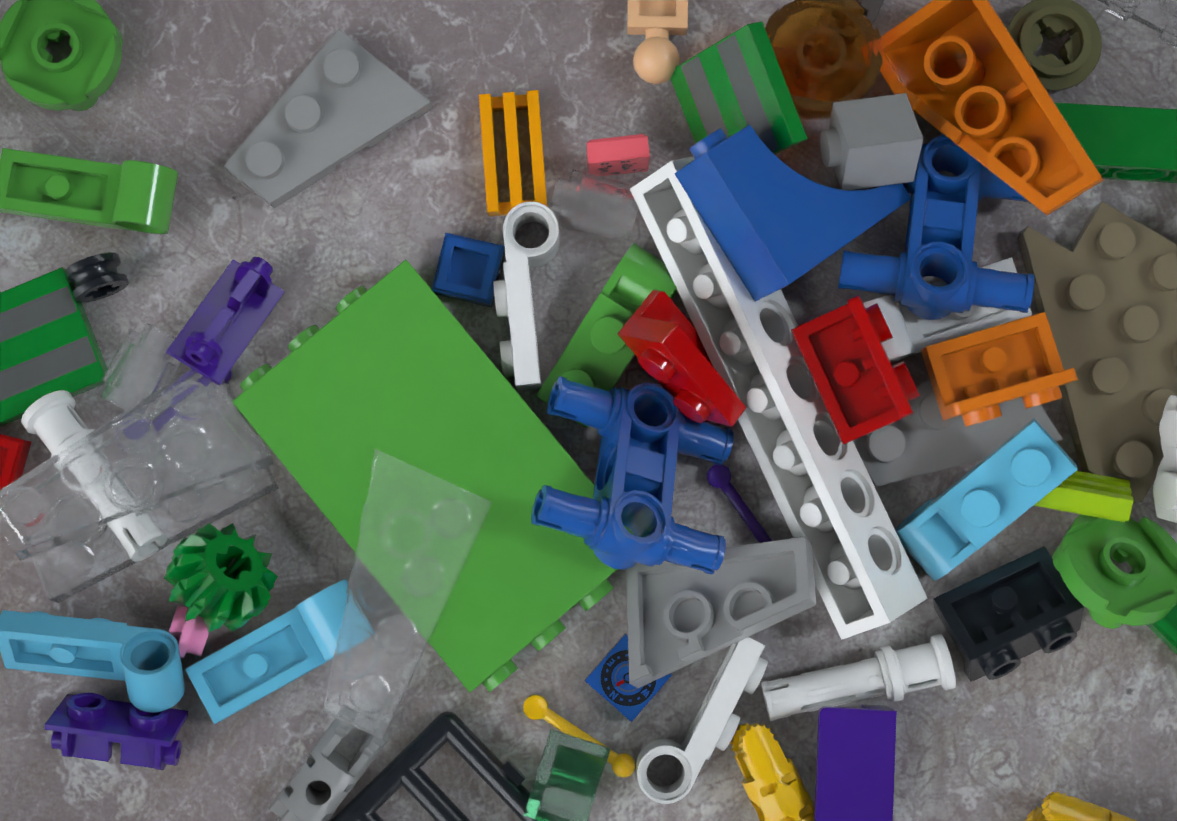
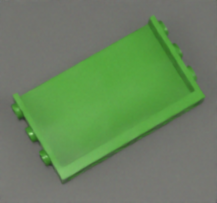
M405 259L369 290L364 286H360L347 294L335 307L339 314L321 329L317 325H312L298 334L288 345L291 353L272 368L270 364H264L250 373L240 384V388L244 392L232 402L469 693L481 683L491 692L518 669L511 659L529 643L532 644L537 652L540 651L566 629L559 619L577 603L586 612L614 588L607 578L617 569L605 565L595 555L594 550L584 543V538L542 525L532 524L533 504L540 489L542 490L543 485L552 486L554 489L593 499L595 485ZM624 526L631 534L634 535V533L628 527Z

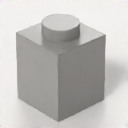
M906 93L833 102L829 129L822 130L820 134V151L824 166L826 168L833 167L841 190H855L914 181L923 136Z

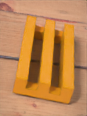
M539 90L527 91V94L515 95V92H504L503 96L491 97V94H479L488 217L507 216L512 208L524 202H538L547 206ZM528 109L535 200H523L516 110ZM504 111L510 202H499L493 112Z

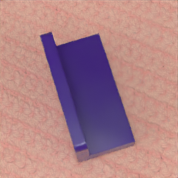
M861 704V708L823 706L819 709L814 821H893L897 711L884 705Z

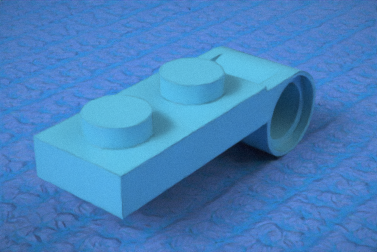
M1033 418L937 498L928 500L897 526L895 531L907 552L930 578L936 581L953 570L1075 473L1078 467L1041 424Z
M344 579L298 604L296 608L185 670L213 723L216 724L374 636L376 632L347 579Z
M2 610L0 652L4 666L7 669L125 681L130 702L137 709L145 712L165 711L176 705L184 695L185 681L179 645L175 637L167 631L127 626V623L113 622L104 618L83 619L54 616L39 611L25 613Z

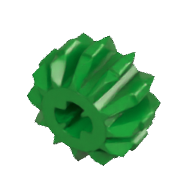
M208 523L205 527L199 528L194 535L190 534L188 538L181 540L173 550L172 562L166 568L164 579L174 586L168 602L184 603L188 608L185 622L199 616L204 619L208 632L219 629L223 624L233 632L237 628L243 627L252 617H257L269 604L268 600L271 598L269 592L274 588V583L278 576L267 568L270 564L272 553L258 552L254 547L256 534L243 539L238 536L233 523L223 527L220 531L211 523Z

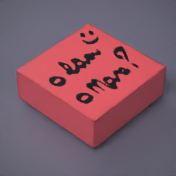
M638 134L593 139L586 142L588 177L648 171L650 160L648 136Z

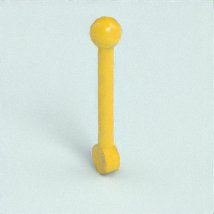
M533 694L525 700L523 711L528 718L532 720L544 719L610 763L613 772L617 776L627 778L634 773L636 762L630 754H617L549 709L547 699L544 696Z

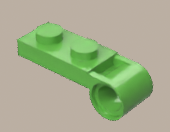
M2 148L0 159V212L151 234H168L178 172L166 166L143 161L127 160L123 161L122 165Z
M636 243L630 246L536 397L548 404L553 385L560 376L592 388L606 391L615 388L635 356L632 350L620 338L618 332L651 291H664L671 300L677 292V287L664 261ZM577 422L578 424L582 425V426L585 427L586 429H588V428L590 427V426L584 425V424L581 423V422Z

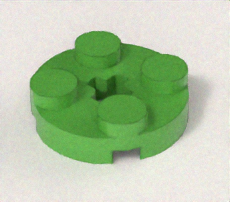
M18 0L7 10L0 21V60L2 71L6 75L4 77L18 94L36 106L56 111L68 109L75 111L87 110L94 106L98 97L109 89L118 74L122 60V34L114 25L107 12L95 0ZM64 35L70 36L69 46L72 48V52L69 57L62 59L58 63H51L53 56L46 51L47 44L50 41L60 43Z
M1080 514L1067 529L1061 543L1053 554V564L1060 572L1070 592L1081 604L1089 609L1092 619L1105 628L1116 629L1123 624L1132 626L1149 625L1161 620L1177 604V543L1165 529L1145 516L1138 523L1129 518V521L1120 522ZM1110 557L1117 563L1127 562L1132 567V571L1129 574L1121 571L1113 564Z

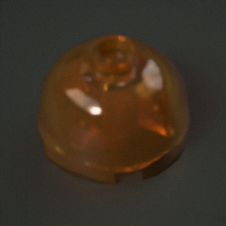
M794 0L784 5L780 10L778 8L768 19L765 29L801 119L829 120L833 102L863 99L870 92L883 63L882 37L878 28L876 27L874 30L871 21L863 15L865 9L855 0Z

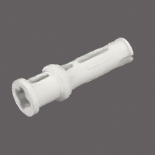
M60 390L44 395L29 406L23 414L21 423L28 433L37 434L52 454L50 462L55 470L63 475H71L78 483L92 505L120 540L132 561H142L156 553L159 548L153 541L162 546L166 543L167 536L152 520L142 504L103 454L105 441L98 430L88 429L74 410L76 402L68 391Z
M942 634L931 636L930 643L899 650H893L890 645L880 647L879 651L874 652V658L761 682L770 722L799 713L817 711L823 706L835 707L879 696H884L886 701L892 699L893 702L903 700L904 694L940 685L945 691L956 688L952 659Z

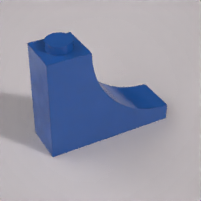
M748 125L727 138L722 128L711 133L689 148L695 160L674 173L755 302L788 286L912 199L902 183L868 190L849 191L831 188L809 180L795 172L774 155L758 137L751 125Z

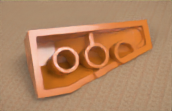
M933 0L866 46L867 51L894 95L906 93L914 112L1045 215L1051 214L1104 180L989 0Z

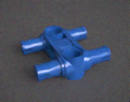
M944 134L933 138L928 144L922 143L914 181L902 183L912 198L910 199L905 251L900 252L899 257L844 250L838 289L894 295L895 302H899V305L907 306L914 315L926 320H939L948 316L951 312L963 313L964 311H970L971 306L1027 313L1033 297L1034 274L978 268L977 262L972 261L977 206L981 198L1029 201ZM945 170L953 173L956 177L943 176L937 171ZM934 276L946 282L947 286L936 287L929 285L923 278Z
M560 376L551 390L547 413L597 428L598 434L601 435L593 499L554 489L552 486L543 485L542 490L540 489L533 504L531 522L538 526L542 525L584 538V543L594 550L595 555L605 565L614 569L625 570L634 567L637 563L652 567L666 561L712 575L715 570L720 568L726 549L724 536L709 534L677 524L674 521V517L671 516L677 453L690 455L721 466L731 453L734 432L727 427L722 428L705 422L697 423L689 419L674 405V397L665 388L654 383L645 382L638 384L632 390L619 386L617 389L612 388L606 391L579 384ZM624 526L628 527L634 533V535L631 534Z

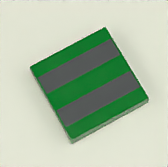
M762 21L745 25L676 67L671 82L695 144L720 128L729 138L748 125H751L758 137L774 155L807 140Z
M63 267L0 292V427L21 419L27 408L46 394L65 390L74 397L112 381L82 302L75 301L73 291L76 287L74 282L67 280L65 275L66 269Z

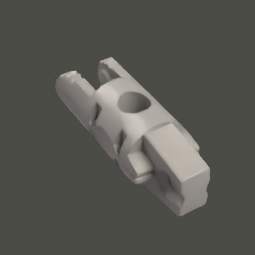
M346 704L310 751L298 771L270 805L269 810L279 816L276 821H329L337 807L355 786L391 736L378 727L364 739L351 761L334 750L341 739L345 738L351 731L358 716V712ZM316 780L323 781L330 788L325 791H318L310 783Z

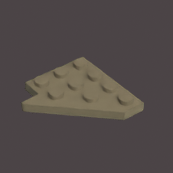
M1102 201L1094 207L1070 250L1029 226L1021 231L1017 240L1026 273L1034 274L1033 298L1037 313H1046L1064 370L1074 368L1078 378L1076 381L1059 387L1081 472L1130 480L1133 503L1143 502L1155 481L1159 465L1164 457L1159 426L1165 405L1170 395H1177V244Z

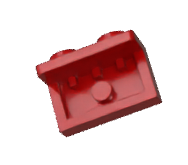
M651 291L618 332V335L637 356L641 367L674 397L673 403L682 414L697 423L709 420L732 427L747 407L714 369L696 329L664 291Z
M859 295L847 300L848 304L791 329L843 444H847L914 414L909 401L920 396L905 362L903 361L892 366L882 343L892 339L893 336L878 304L876 303L866 308Z

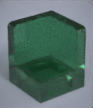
M550 729L523 816L539 821H588L610 749Z

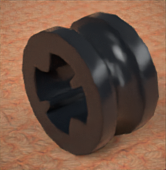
M108 252L93 255L75 262L65 270L67 280L77 284V288L73 291L75 301L91 302L114 295L128 286L127 276L117 272V267L121 263L118 254Z

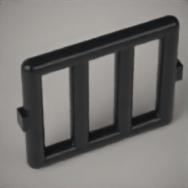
M446 711L438 715L331 821H384L376 811L401 786L411 794L435 821H470L421 769L446 742L453 747L522 821L557 820L522 784L526 777L509 759L503 764L455 713Z

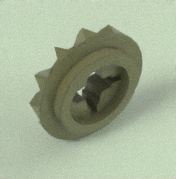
M1033 0L1023 6L1007 26L1008 31L1045 89L1051 90L1053 94L1073 86L1077 87L1093 72L1099 61L1102 49L1099 27L1092 15L1075 1ZM1042 33L1049 39H1054L1057 36L1061 38L1069 33L1070 37L1058 51L1061 59L1058 60L1052 53L1044 57L1040 55L1036 58L1034 53L1043 42Z

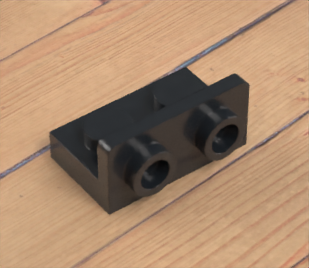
M1045 546L933 598L936 613L964 659V672L970 682L985 675L989 680L1001 678L1015 670L1021 664V658L1040 649L1044 653H1052L1064 648L1077 637L1076 632L1080 630L1084 610L1083 605L1074 597L1064 583Z

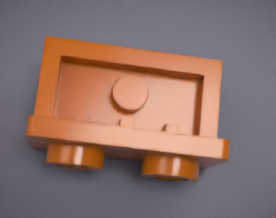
M1045 312L921 349L942 420L962 415L965 427L1001 417L1002 412L999 404L1022 398L1025 409L1061 399L1063 397L1059 386L1078 380L1074 368L1067 370L1063 368Z

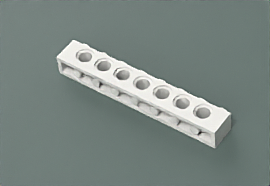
M694 156L672 160L630 188V191L677 287L676 289L714 369L747 407L738 418V421L793 538L806 537L812 544L815 585L842 640L890 623L928 599L854 442L851 441L843 444L791 331V329L798 327V324L781 289L756 302L753 300L674 174L695 160Z

